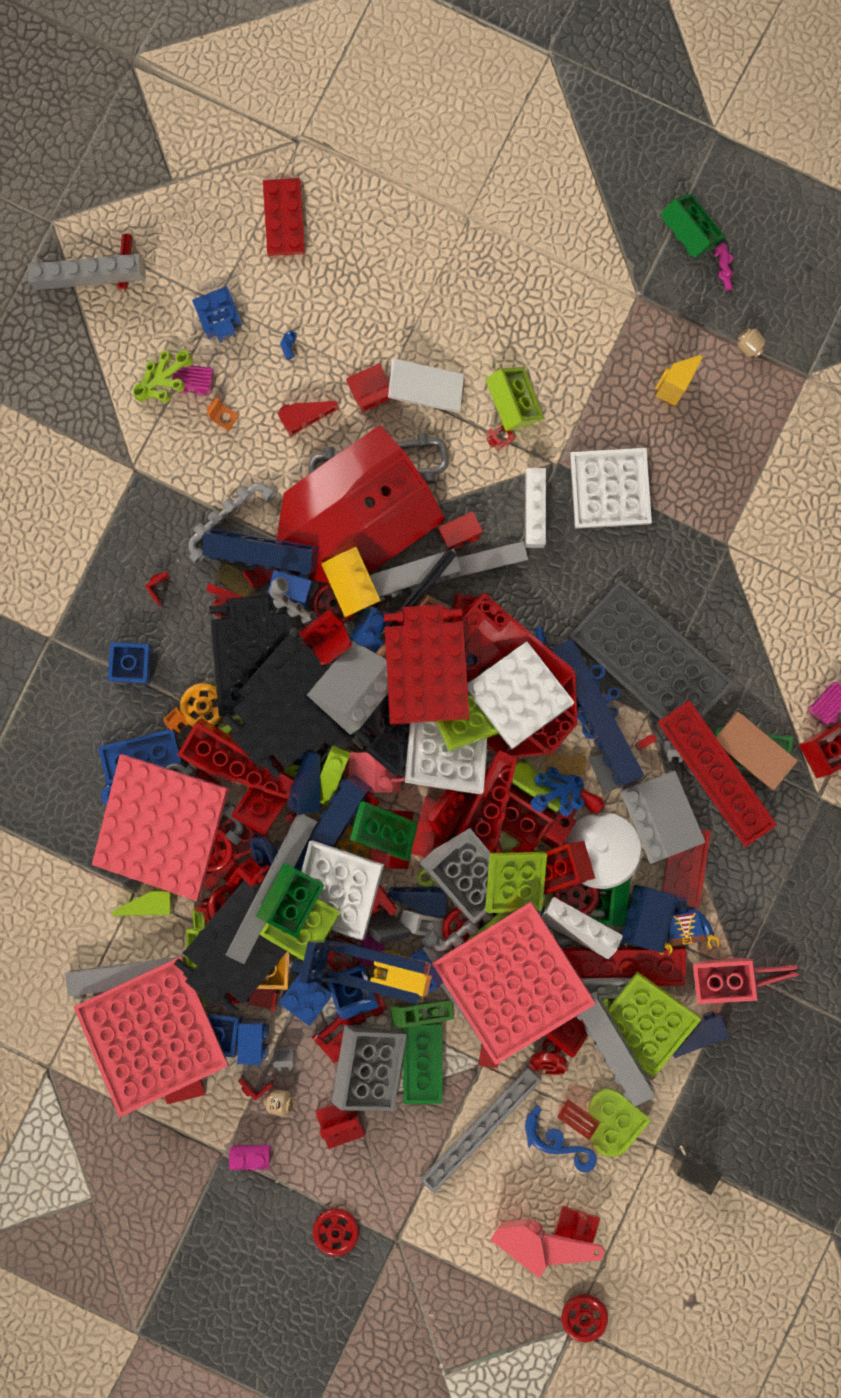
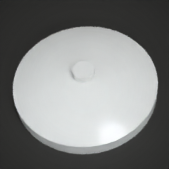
M601 812L597 815L593 813L579 819L563 844L585 841L596 879L582 884L592 888H612L624 883L634 874L641 859V843L636 830L627 820L612 813Z

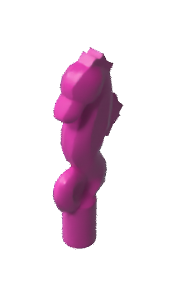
M721 243L715 248L714 256L717 257L720 254L719 266L722 270L718 272V276L723 280L725 290L730 291L733 289L731 282L733 275L728 264L730 265L734 257L729 254L727 246Z

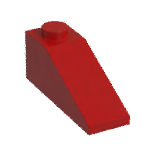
M336 401L293 403L282 406L277 414L288 435L291 437L335 412L339 407Z

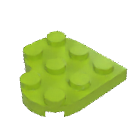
M603 1088L599 1090L589 1102L588 1111L595 1122L590 1137L595 1149L605 1157L622 1155L651 1122L647 1115L637 1107H634L630 1101L628 1102L621 1093L614 1089Z

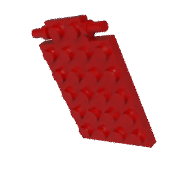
M442 604L403 607V611L384 614V622H404V626L384 627L390 725L469 720L463 622L443 623V620H447L449 617H462V609L448 610V608H442Z

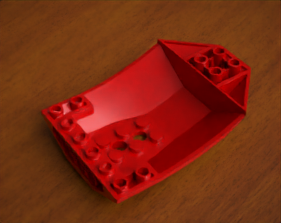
M379 425L284 492L276 540L319 547L317 570L310 575L304 576L309 577V580L330 583L321 565L329 559L357 547L366 570L370 574L446 519L429 486L407 454ZM383 486L390 489V495L387 497L380 493V489ZM366 497L373 498L375 501L374 507H366L364 499ZM293 571L296 577H298L299 572Z
M484 592L462 613V617H457L453 621L463 622L465 660L471 654L476 656L474 664L469 665L466 661L467 682L481 675L480 672L483 667L491 668L525 642H528L575 702L571 707L515 748L511 749L502 736L496 734L487 738L486 749L495 756L501 750L516 758L553 754L578 725L575 670L540 642Z

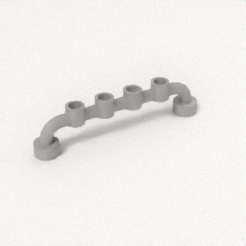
M255 483L249 488H246V486L240 487L236 492L238 497L234 501L228 498L223 502L222 506L224 509L220 513L215 510L209 514L208 519L210 521L205 526L199 523L194 527L193 531L195 534L191 537L188 544L191 553L189 558L194 564L199 563L205 558L202 548H196V543L203 539L204 532L219 526L224 518L234 513L243 502L248 501L253 493L259 490L262 491L261 496L269 502L278 494V491L273 486L268 487L263 483Z
M283 577L272 581L269 593L274 599L273 603L277 608L286 606L288 614L291 617L300 615L301 621L305 626H308L317 619L315 612L306 611L301 603L292 602L289 596L284 593L288 590V583ZM346 622L344 625L349 637H351L355 625L352 622Z
M486 912L474 924L470 920L466 921L444 943L437 942L438 937L433 931L428 933L421 942L426 948L432 947L437 951H445L452 945L454 948H457L464 942L462 937L466 933L470 936L479 929L477 924L481 920L486 923L494 915Z

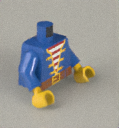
M678 898L664 947L668 950V955L672 953V946L706 941L705 938H708L707 947L709 949H712L710 941H715L718 947L720 942L718 938L713 937L714 932L710 922L702 912L697 911L694 907H688L686 898Z

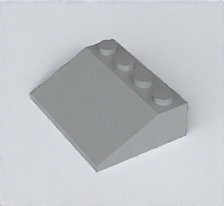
M353 640L351 641L352 646L339 655L307 694L310 699L349 734L360 729L388 693L386 659Z
M676 771L620 791L650 864L706 843Z
M469 828L434 849L419 864L473 924L486 913L490 851Z
M345 1025L332 1103L340 1110L394 1111L407 1034L365 1026Z

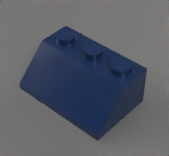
M635 885L622 931L623 937L621 942L663 953L678 896Z

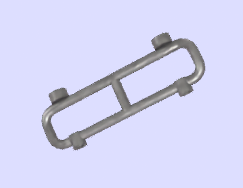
M427 433L417 435V440L396 442L401 449L425 448L430 445H437L440 448L441 465L417 469L427 485L436 483V474L444 472L449 465L448 449L446 443L440 438H429ZM334 447L324 448V453L317 454L311 458L309 474L316 470L318 462L328 461L341 451H335Z

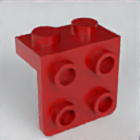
M330 609L300 631L301 637L313 647L316 657L321 661V666H326L352 646L343 621Z

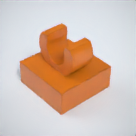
M177 707L162 719L171 731L174 729L178 733L181 732L177 727L179 723L182 722L186 726L188 725L185 716Z

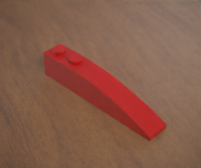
M202 718L195 723L177 754L179 757L212 776H219L234 783L238 782L250 788H257L266 793L286 799L289 798L290 789L294 782L291 776L275 766L281 774L274 778L267 768L264 769L261 765L257 767L249 757L242 753L237 743L231 738L232 736Z
M501 750L497 752L485 773L484 792L482 794L474 793L452 839L470 828L490 853L494 852L502 833L503 820L505 819L507 801L510 795L509 791L517 762L516 757Z

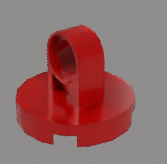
M547 1038L542 1043L541 1052L531 1055L529 1066L539 1072V1069L546 1070V1075H563L565 1071L568 1072L569 1062L560 1056L561 1049L557 1045L553 1051H547L548 1046L553 1043Z

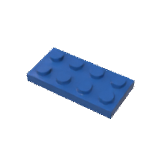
M174 729L98 747L107 784L113 783L120 754L162 767L172 763L183 765L181 757L177 755L179 747Z

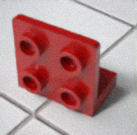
M376 364L346 378V382L361 413L392 400V398H388L389 381L380 364Z

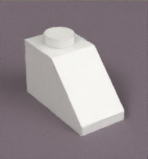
M403 910L401 923L411 933L426 936L433 931L438 938H442L444 918H435L420 912Z

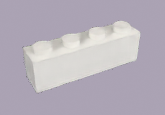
M526 468L525 548H544L546 544V468Z
M555 897L548 903L542 915L546 925L607 959L616 952L623 937L618 932Z

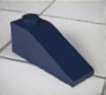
M312 750L306 751L290 789L288 805L290 810L299 815L320 811V754Z
M390 887L387 893L388 897L435 918L446 916L448 911V896L440 887Z
M714 1011L703 1014L701 1021L672 1056L677 1058L728 1038L729 1035L721 1015L717 1012L714 1013Z

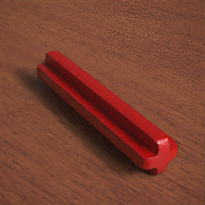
M122 234L120 255L131 254L133 239L131 234ZM128 282L117 283L118 289L126 290L128 287Z

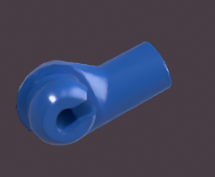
M294 331L286 332L280 342L286 360L295 357L291 349L297 338V334Z

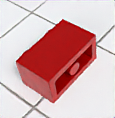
M473 511L438 527L447 550L454 549L457 551L464 547L463 544L468 541L470 543L478 541L483 534Z

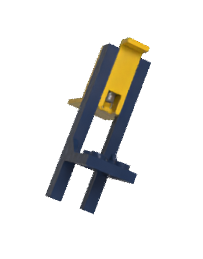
M329 937L325 940L308 941L303 963L293 961L291 971L301 973L299 982L307 984L320 981L339 983L415 1004L422 1003L423 997L428 996L432 977L428 975L431 963L398 955L399 950L380 951ZM330 951L374 961V965L377 966L374 970L375 977L366 980L325 969Z

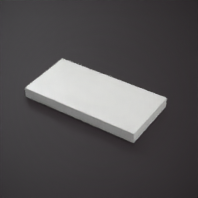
M393 359L388 398L458 413L461 408L464 374Z

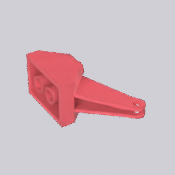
M351 753L344 769V778H349L354 774L372 787L370 792L401 793V782H405V778H401L398 774L394 776L368 753Z
M721 958L694 963L693 970L697 1004L757 1001V987L799 976V972L779 973L757 979L755 973L798 969V965L754 967V959Z
M529 1218L502 1222L490 1239L538 1278H540L548 1265L599 1261L603 1258L605 1252L600 1244L547 1234L537 1220H530Z

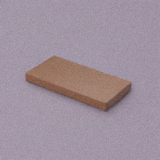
M738 711L716 736V739L728 755L772 791L775 790L798 761Z

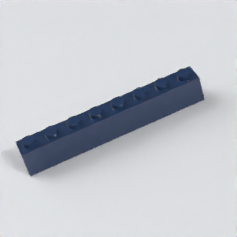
M570 639L551 648L553 653L575 670L577 713L585 719V728L589 734L592 733L595 738L593 740L595 747L598 751L601 750L604 755L602 758L607 768L610 767L614 783L616 785L619 784L620 788L642 778L644 773L573 640Z

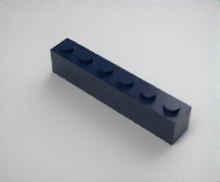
M210 529L204 532L203 555L210 556L209 558L212 560H220L222 558L227 559V562L238 563L240 561L245 562V565L248 566L263 565L265 569H273L275 567L289 572L298 571L301 575H310L317 570L319 550L317 546Z
M354 774L349 778L345 777L339 784L341 789L338 794L335 793L329 801L331 803L328 809L325 808L321 813L320 818L322 820L319 824L316 823L311 833L312 836L307 840L294 866L295 869L302 872L309 841L313 840L335 848L356 815L359 803L364 802L372 787Z

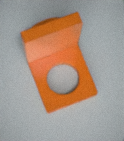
M217 397L214 402L210 403L206 413L211 421L230 431L239 416L222 405ZM229 413L231 421L223 423L220 419L222 414Z

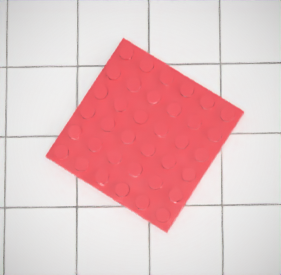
M120 754L92 865L195 901L199 900L229 788Z
M532 901L432 963L495 1065L596 1004Z
M181 956V957H178L179 959H181V960L185 963V961H184V959H183L182 956ZM178 958L74 1006L78 1020L119 1118L229 1066L199 994L185 982L187 978L174 965Z

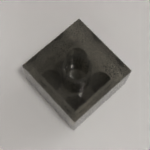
M680 1145L670 1163V1167L678 1177L709 1195L713 1193L723 1175L713 1159L706 1155L703 1158L696 1149L689 1145L687 1148Z

